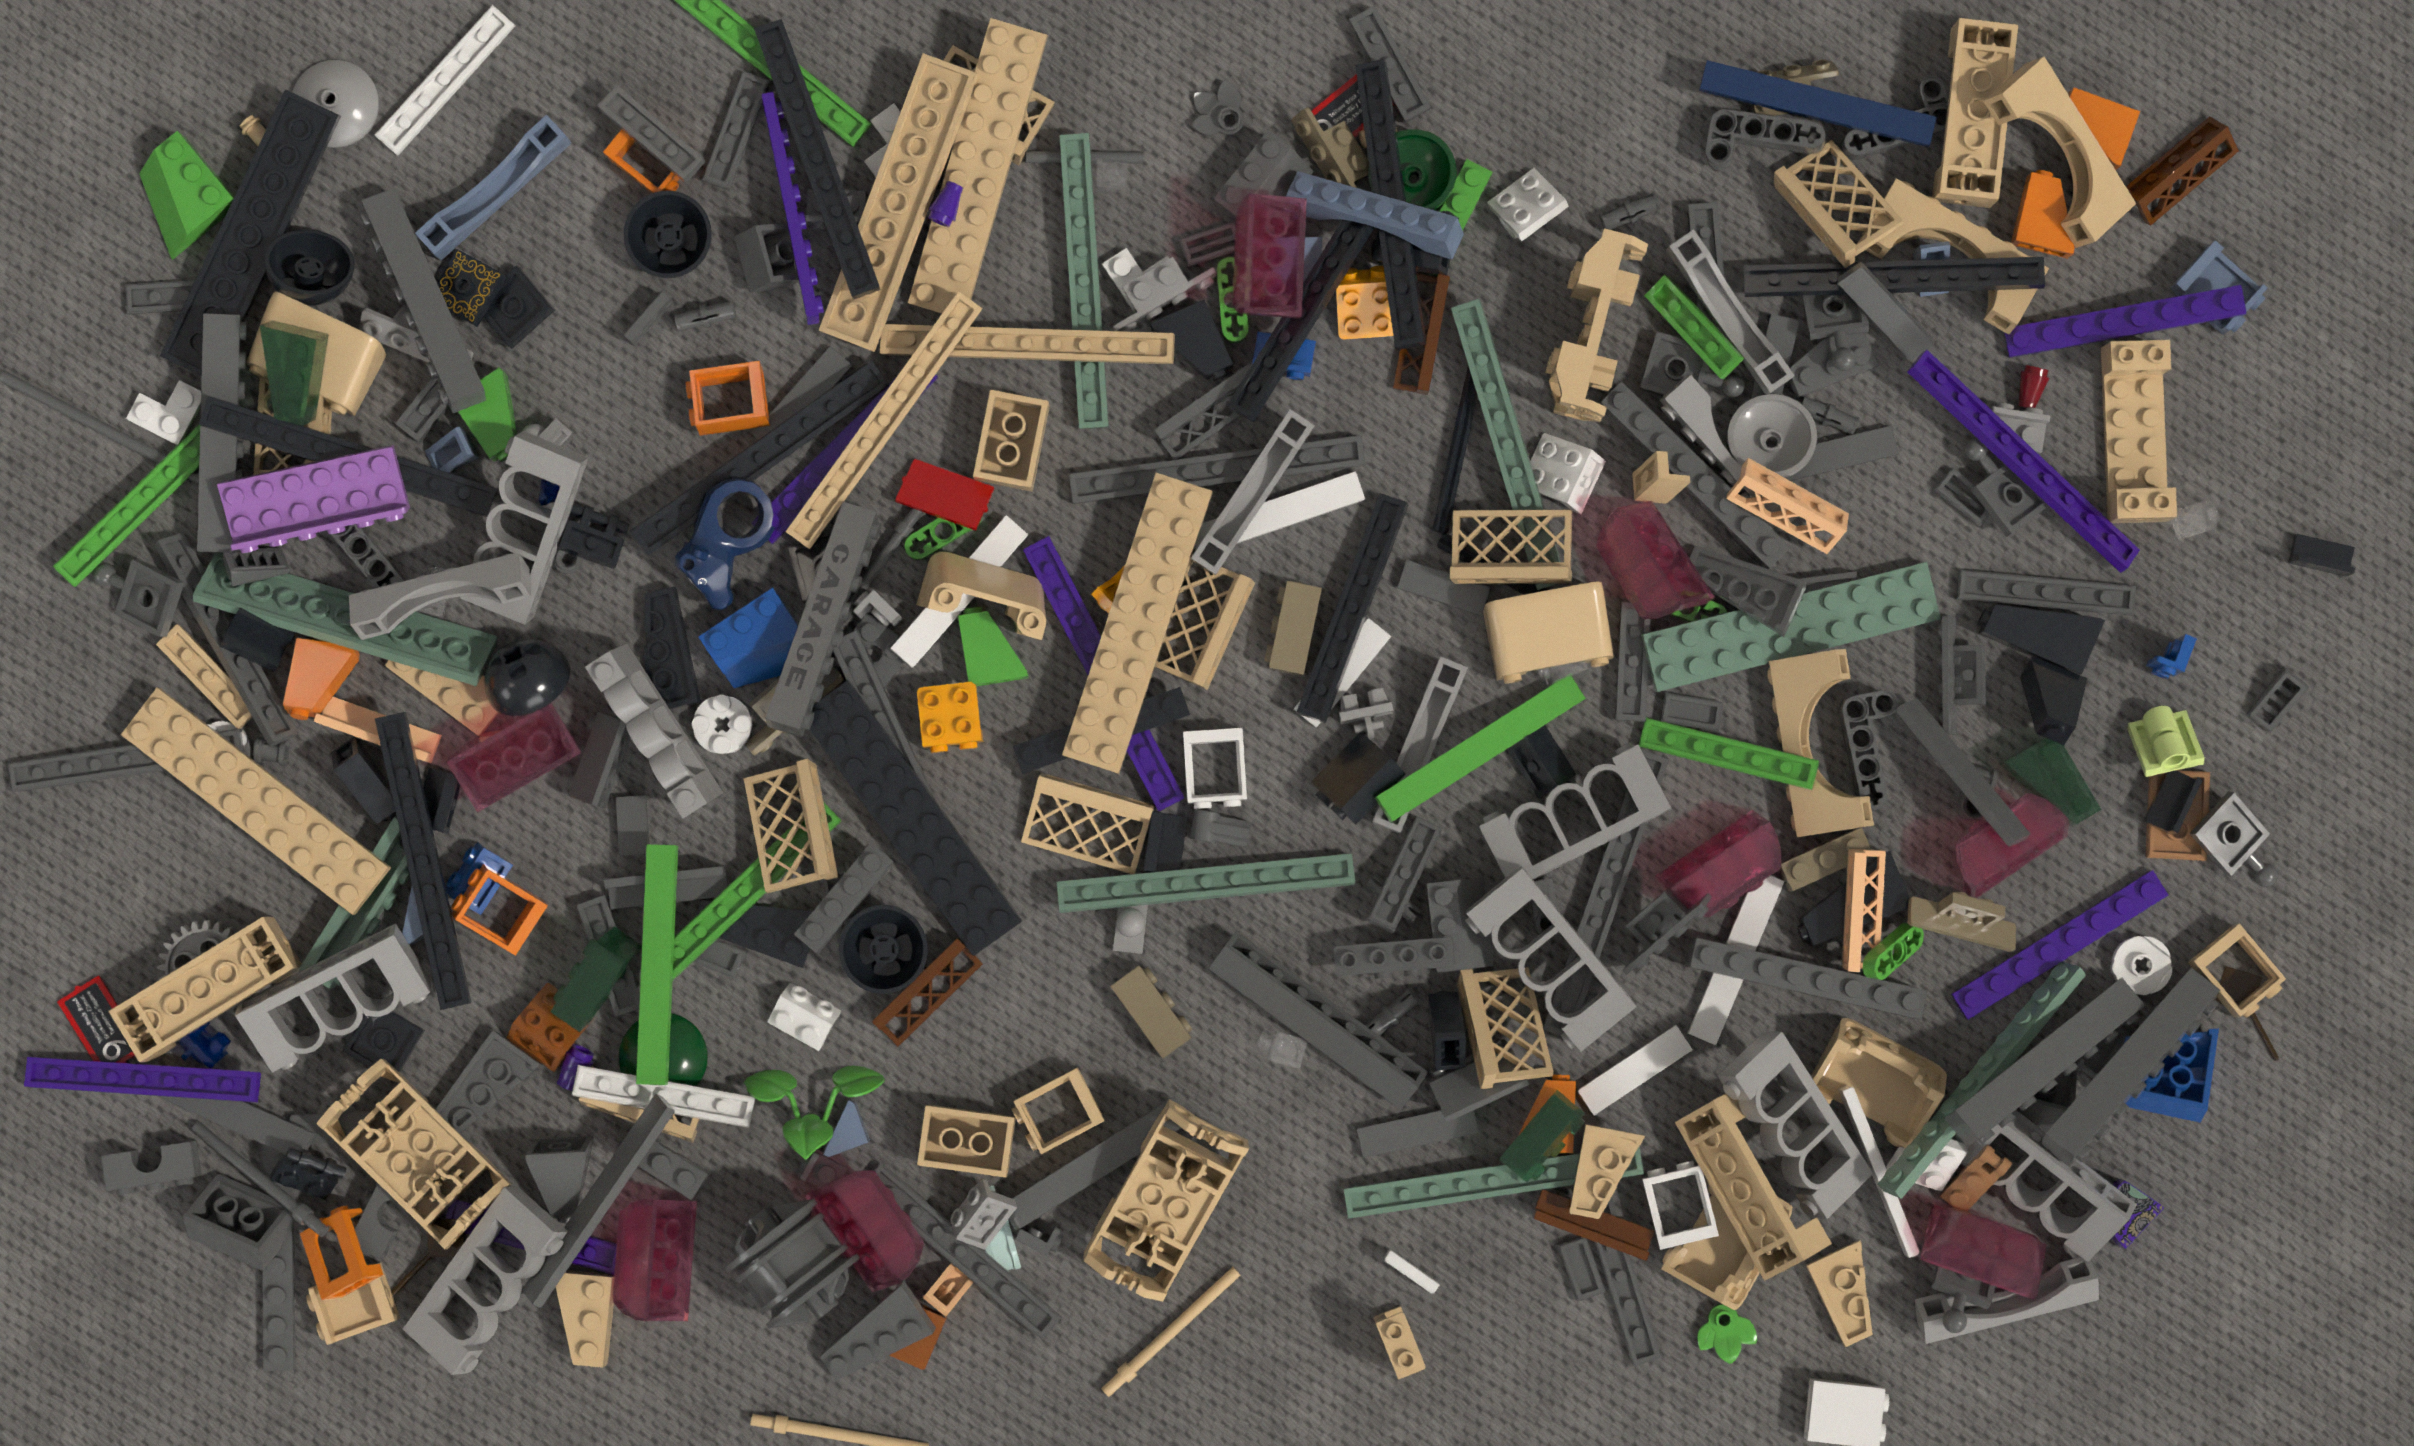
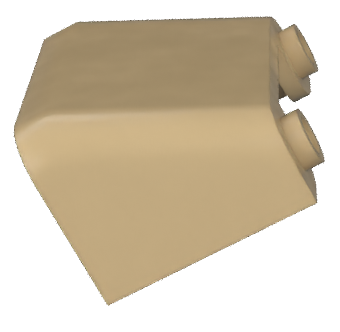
M274 292L267 305L246 363L250 367L249 371L261 378H265L266 375L273 376L275 374L324 397L330 403L328 408L342 416H345L347 412L355 416L387 354L382 344L369 334L284 294Z
M938 552L930 558L916 605L948 613L958 607L963 593L1007 605L1005 615L1011 617L1015 622V633L1042 640L1046 627V612L1042 584L1037 578L949 552Z
M1589 582L1488 602L1484 606L1483 615L1497 681L1504 680L1505 684L1521 681V676L1528 671L1581 661L1591 663L1592 667H1600L1609 664V660L1614 657L1602 582Z
M1842 1018L1811 1077L1828 1104L1833 1099L1843 1104L1838 1089L1846 1085L1853 1087L1865 1116L1885 1126L1884 1132L1888 1142L1896 1147L1906 1148L1921 1132L1923 1126L1929 1121L1943 1099L1947 1074L1943 1068L1931 1060L1852 1019Z
M1707 1180L1706 1185H1708V1192L1711 1194L1709 1199L1719 1236L1686 1243L1683 1247L1678 1245L1675 1248L1668 1249L1664 1255V1265L1661 1269L1721 1304L1736 1310L1746 1299L1760 1272ZM1778 1197L1790 1218L1792 1205ZM1704 1209L1693 1228L1707 1225Z

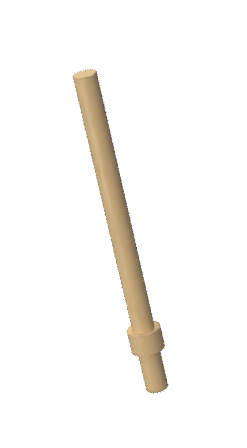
M1234 1267L1229 1269L1129 1363H1123L1117 1369L1118 1373L1101 1388L1103 1392L1110 1397L1126 1381L1128 1383L1137 1376L1136 1372L1240 1277V1273Z
M752 1414L751 1426L774 1429V1433L786 1434L787 1431L869 1446H929V1443L789 1420V1416L783 1415L771 1417Z

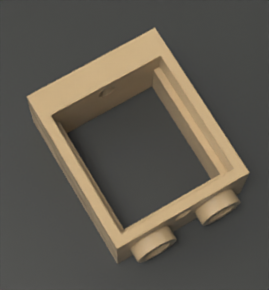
M2240 923L2232 925L2188 962L2196 972L2220 989L2217 998L2233 1017H2241L2243 1015L2247 1018L2259 1009L2257 1003L2265 996L2268 999L2275 996L2282 989L2280 984L2286 980ZM2235 942L2241 945L2268 978L2265 983L2238 1005L2206 968Z
M1078 1067L1013 1101L1016 1107L1012 1108V1112L1019 1125L1025 1123L1030 1132L1025 1135L1032 1150L1038 1149L1040 1154L1105 1121ZM1070 1080L1090 1120L1045 1143L1025 1103Z

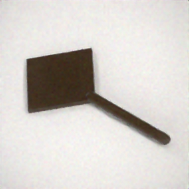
M2225 966L2220 985L2238 1005L2260 986L2262 977ZM2254 1012L2250 1017L2273 1060L2277 1061L2279 1056Z
M438 1218L433 1224L450 1230L456 1224L455 1221L457 1219ZM465 1232L449 1249H444L428 1233V1254L392 1289L391 1293L396 1295L432 1257H454L465 1242Z

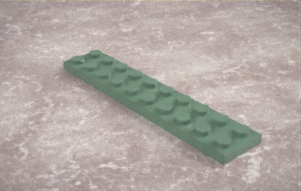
M218 552L214 554L193 593V602L236 614L238 609L242 608L273 626L474 686L478 685L497 645L498 636L414 612L400 622L390 633L361 640L350 625L349 595L355 593L291 574H283L231 586L223 565V554Z
M1922 562L1803 593L1784 637L1741 610L1641 634L1655 692H1660L1769 664V661L1796 657L1940 620L1941 617L1927 562Z

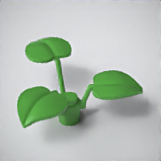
M846 1066L837 1070L832 1077L833 1083L837 1086L831 1092L821 1120L815 1114H807L801 1118L794 1094L790 1091L797 1086V1080L785 1071L765 1070L755 1073L744 1081L747 1092L759 1101L774 1102L782 1099L784 1096L789 1098L795 1119L789 1120L784 1124L782 1129L783 1136L787 1143L807 1160L817 1149L830 1141L833 1136V1128L827 1120L836 1095L840 1091L847 1097L866 1095L881 1086L885 1081V1077L872 1069L862 1066Z

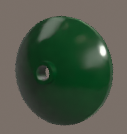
M1409 129L1397 132L1406 202L1431 210L1437 209L1448 199L1456 182L1457 168L1451 149L1440 137L1428 131ZM1369 166V168H1368V179H1369V184H1370L1371 190H1372V192H1373L1372 181H1371V173H1370V166ZM1411 175H1418L1420 178L1417 182L1412 183L1409 181Z
M671 1013L668 1082L697 1087L707 1068L708 1050L706 1042L699 1029L691 1021ZM639 1020L625 1033L620 1044L618 1056L621 1073L635 1076L637 1074Z

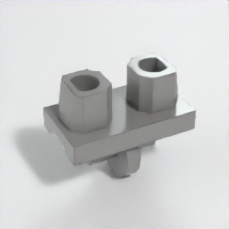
M1383 688L1368 691L1370 707L1360 709L1356 694L1342 696L1341 713H1339L1340 724L1364 720V723L1354 725L1355 734L1367 732L1369 739H1374L1373 730L1384 728L1383 719L1371 721V718L1393 714L1392 711H1394L1392 702L1388 703Z

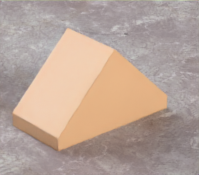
M950 1263L923 1299L946 1317L973 1284V1281Z

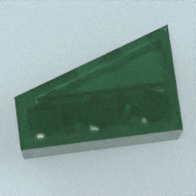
M273 320L260 325L275 419L302 426L316 420L329 334Z
M2044 737L1999 763L2069 826L2076 825L2102 810L2064 745Z
M615 926L597 941L592 939L582 952L586 956L582 963L577 962L569 972L567 977L571 980L566 987L562 985L552 1000L556 1003L550 1012L578 1032L582 1031L590 1024L611 994V989L619 977L622 978L626 973L627 969L625 968L631 958L640 953L642 945Z
M1556 1090L1499 1160L1525 1182H1528L1530 1178L1536 1181L1546 1169L1543 1165L1550 1155L1555 1158L1565 1147L1566 1144L1562 1140L1570 1132L1575 1135L1585 1123L1581 1119L1585 1113Z

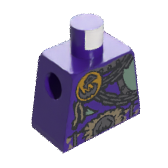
M2117 1179L2113 1186L2137 1204L2129 1221L2112 1237L2119 1247L2126 1249L2157 1217L2164 1207L2127 1181Z

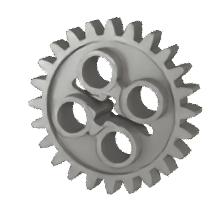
M211 919L205 920L202 926L199 921L192 922L191 928L188 925L181 926L182 934L177 931L172 933L171 937L174 942L167 941L163 944L169 951L159 954V957L166 961L164 964L157 966V969L165 971V975L158 978V980L182 967L183 955H187L193 960L208 951L207 944L209 941L217 945L232 936L234 927H228L223 931V922H217L212 927Z

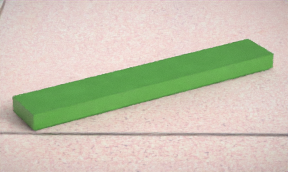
M1646 718L1639 741L1641 748L1808 790L1813 789L1820 762Z

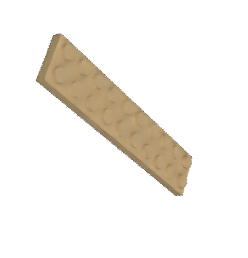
M990 18L975 69L979 76L957 132L940 190L941 193L947 181L954 182L964 188L960 197L956 221L952 222L949 228L931 221L908 300L909 304L943 313L958 291L970 300L972 299L1048 35Z
M922 54L858 224L881 290L853 300L841 269L819 331L875 352L979 76L976 72L927 54Z
M1159 473L1155 474L1062 753L1063 756L1118 774L1120 773L1213 491Z
M157 687L121 735L352 915H356L391 869L383 860L161 688Z

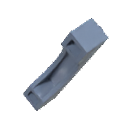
M548 115L544 116L524 134L509 155L485 179L456 202L436 213L415 234L438 259H444L571 144V141Z
M1297 171L1286 194L1287 200L1296 214L1319 221L1341 219L1370 225L1394 234L1425 252L1453 259L1464 235L1459 220L1455 216Z

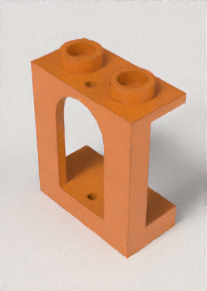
M341 1206L330 1211L331 1216L319 1218L321 1222L329 1227L328 1231L335 1230L349 1270L348 1273L333 1281L330 1280L319 1247V1235L310 1228L300 1233L321 1300L342 1298L384 1275L380 1264L366 1265L351 1218L362 1213L361 1208L348 1209V1206Z

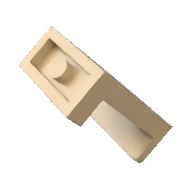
M381 1262L377 1264H380L384 1275L342 1298L321 1300L317 1285L308 1288L307 1303L310 1310L316 1312L319 1323H316L317 1332L321 1340L325 1339L327 1345L400 1319Z
M1401 1306L1374 1316L1373 1319L1398 1380L1425 1369L1424 1361Z

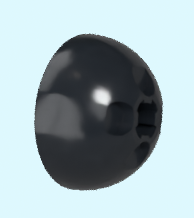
M659 191L641 199L627 216L624 225V244L627 253L641 270L659 278L684 276L695 270L703 262L710 249L712 230L705 210L696 200L681 192Z
M304 229L285 233L277 237L269 245L265 253V269L272 286L277 292L307 306L322 305L337 298L347 288L354 273L355 261L348 246L337 237L318 230Z
M523 638L512 641L501 647L493 655L487 666L484 685L488 701L494 710L508 716H522L536 712L553 702L564 690L570 677V664L557 647L544 640Z
M891 905L871 906L858 912L845 926L839 942V957L847 976L860 988L878 994L894 993L913 983L922 972L928 953L926 935L920 923L907 911Z

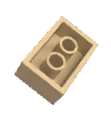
M990 390L973 474L974 480L1033 492L1050 408L1049 401Z
M928 1104L925 1106L917 1165L1007 1177L1016 1118L1009 1115Z

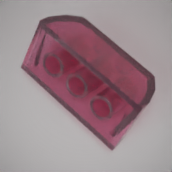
M1249 193L1241 202L1236 216L1233 306L1236 312L1240 314L1300 318L1302 316L1307 198Z
M1653 501L1618 507L1610 514L1600 530L1596 546L1608 565L1610 573L1617 579L1625 592L1626 598L1633 604L1640 617L1643 619H1658L1679 610L1707 604L1714 598Z
M551 702L546 707L531 714L514 716L475 738L454 752L447 759L446 763L478 813L579 755L581 749Z
M2030 793L2025 794L2011 805L2006 803L2031 833L2026 840L2010 847L2007 846L1987 821L1979 820L1968 829L1970 833L1955 844L1956 863L1964 881L1963 892L1969 897L1979 898L2065 839L2068 834L2070 821L2064 813L2048 800Z
M1751 810L1655 877L1663 888H1669L1674 896L1688 909L1705 894L1709 893L1712 896L1706 905L1709 910L1703 916L1708 918L1722 908L1732 907L1738 902L1740 896L1747 891L1757 890L1763 885V881L1777 872L1781 868V847L1776 831L1770 821L1754 810Z
M873 1170L856 1171L817 1187L805 1195L807 1200L815 1198L818 1202L813 1207L817 1214L823 1213L825 1217L822 1220L842 1245L846 1243L849 1247L844 1251L846 1256L852 1257L856 1253L859 1255L860 1259L853 1263V1266L872 1293L899 1284L910 1276L920 1261L924 1247L923 1239L911 1224L908 1214L902 1211L895 1201L892 1191L883 1184Z
M643 1199L630 1203L620 1211L613 1303L623 1314L640 1321H688L697 1201Z
M1933 1205L1929 1214L1920 1260L2034 1300L2038 1294L2047 1244L2042 1243L2035 1235L2001 1221L1959 1208L1946 1209Z

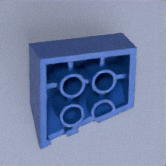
M771 588L700 635L699 639L734 688H738L781 675L799 624L777 591Z
M2219 1028L2208 1029L2207 1032H2196L2191 1037L2185 1034L2180 1040L2183 1045L2173 1057L2167 1055L2162 1061L2165 1066L2155 1078L2149 1076L2144 1081L2147 1086L2137 1099L2131 1096L2126 1102L2129 1108L2201 1123L2208 1110ZM2131 1036L2125 1037L2123 1045Z

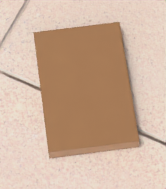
M2177 770L2192 778L2199 777L2203 781L2178 833L2168 834L2147 824L2145 858L2207 861V853L2189 833L2209 813L2210 772ZM2165 773L2149 776L2147 812Z

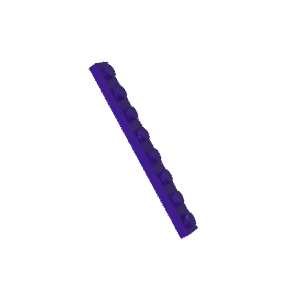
M773 92L762 94L763 108L807 324L819 323L818 313H824L821 295L815 296L813 285H818L815 267L809 268L807 258L812 257L809 239L803 240L802 230L807 229L804 212L797 211L796 202L801 201L798 184L792 185L790 174H795L792 156L786 157L785 147L790 146L787 129L780 128L779 119L784 118L781 101L775 102Z
M2242 285L2018 325L2009 335L2005 332L2004 335L2008 358L2239 317L2247 313Z
M937 375L933 377L923 393L938 379ZM896 377L771 502L773 510L771 526L776 527L769 538L772 544L792 524ZM758 516L751 522L753 526L757 523Z
M2150 870L1950 995L1965 1019L1968 1020L2169 895L2155 872Z
M27 1057L24 1087L258 1103L261 1073Z

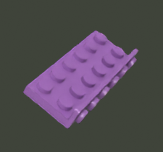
M394 445L228 480L217 484L233 541L230 544L231 550L240 549L241 553L255 551L259 549L258 545L269 543L270 547L280 546L288 543L287 539L298 537L299 541L308 540L316 537V533L327 530L328 534L340 533L346 530L345 526L356 524L357 528L368 527L375 524L374 520L385 518L386 522L396 521L404 518L403 514L410 509Z

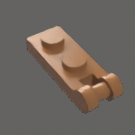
M1987 1144L1943 1189L1940 1197L1964 1215L2008 1171L2012 1162L2005 1157L2000 1158L1994 1153L1995 1149Z

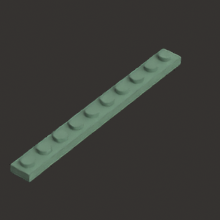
M1089 133L1060 135L1072 330L1103 331ZM1075 361L1079 429L1109 428L1105 362Z
M1476 299L1452 307L1453 317L1512 509L1545 510L1481 300ZM1546 517L1537 518V519H1538L1540 522H1542ZM1523 518L1517 524L1518 529L1526 537L1538 526L1532 518ZM1548 522L1545 527L1552 533ZM1541 529L1530 541L1542 551L1553 539ZM1527 543L1524 548L1530 562L1537 555V552ZM1555 544L1544 556L1550 562H1561ZM1541 558L1537 563H1545V561ZM1536 584L1537 590H1542L1558 584Z
M1352 854L1058 881L1057 894L1059 913L1349 886L1355 885Z
M2062 961L2052 970L2050 976L2033 993L2031 999L2017 1012L2012 1022L1998 1035L1993 1045L1979 1058L1974 1068L1960 1081L1955 1091L1942 1103L1936 1114L1923 1126L1917 1137L1904 1149L1898 1160L1885 1172V1175L1878 1183V1186L1884 1192L1900 1199L1904 1197L1956 1134L1945 1118L2016 1061L2086 976L2080 967Z
M1640 1146L1622 1177L1644 1174ZM1580 1153L1344 1188L1348 1219L1574 1185Z

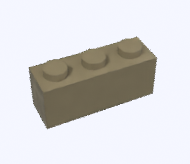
M1287 581L1286 587L1280 586L1276 604L1282 605L1280 616L1274 615L1270 633H1275L1276 636L1274 645H1267L1264 659L1265 662H1270V670L1298 676L1304 675L1322 590L1321 587Z
M1861 827L1776 864L1782 880L1785 881L1784 884L1787 891L1791 892L1846 868L1848 865V849H1872Z
M1139 965L1110 987L1163 1059L1192 1038L1189 1032L1193 1028L1183 1015L1177 1018L1171 1009L1175 1006V1003L1166 991L1161 994L1154 986L1158 980L1149 967L1143 970Z

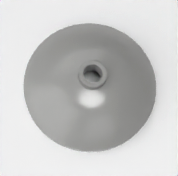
M327 60L313 65L299 77L292 93L341 116L327 147H344L359 141L371 130L378 116L379 96L374 82L364 70L347 61ZM330 95H334V103L327 104V97Z
M1778 394L1761 395L1748 400L1734 413L1728 427V447L1732 457L1741 466L1747 458H1750L1786 478L1799 472L1812 458L1817 443V429L1809 411L1798 401ZM1772 440L1777 445L1775 447H1768L1766 443Z

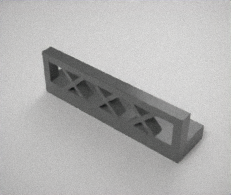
M1251 362L1154 429L1155 435L1173 460H1178L1241 416L1235 412L1230 416L1218 415L1216 413L1220 401L1223 399L1231 400L1232 396L1229 395L1237 390L1252 366ZM1214 406L1213 414L1206 412ZM1199 416L1212 417L1211 428L1205 433L1192 431L1194 420ZM1216 418L1223 419L1220 423L1214 426ZM1190 423L1189 430L1182 429L1184 426ZM1176 432L1188 434L1186 446L1175 452L1167 438ZM1191 435L1199 436L1190 443Z
M720 866L677 871L676 902L716 898L728 887L727 867ZM645 875L604 879V886L609 891L611 910L644 906Z

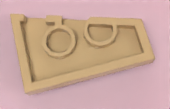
M1585 1124L1569 1209L1570 1214L1596 1219L1601 1217L1645 1135Z
M1857 1240L1806 1264L1808 1272L1844 1347H1848L1873 1335L1866 1293V1277L1862 1260L1861 1240Z

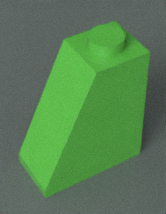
M499 367L480 380L484 387L486 401L458 411L488 457L494 462L498 459L500 462L507 460L508 454L505 453L506 445L510 437L517 435L508 376Z
M981 607L964 609V615H958L968 682H973L977 687L1029 678L1027 670L988 611L982 612Z

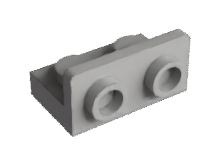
M1996 403V407L1992 406L1990 408L2038 454L2042 453L2046 424L2050 422L2051 416L2043 415V410L2037 408H2025V411L2014 410V405L2007 403Z
M874 590L870 594L865 591L854 602L857 607L853 612L861 620L870 611L885 626L891 623L896 628L903 620Z
M981 1178L976 1186L970 1189L967 1198L959 1208L954 1210L950 1222L955 1239L985 1250L1017 1209L1015 1200L990 1191L988 1181Z

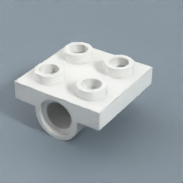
M1535 168L1487 202L1507 232L1514 239L1519 238L1521 241L1569 207L1566 199Z

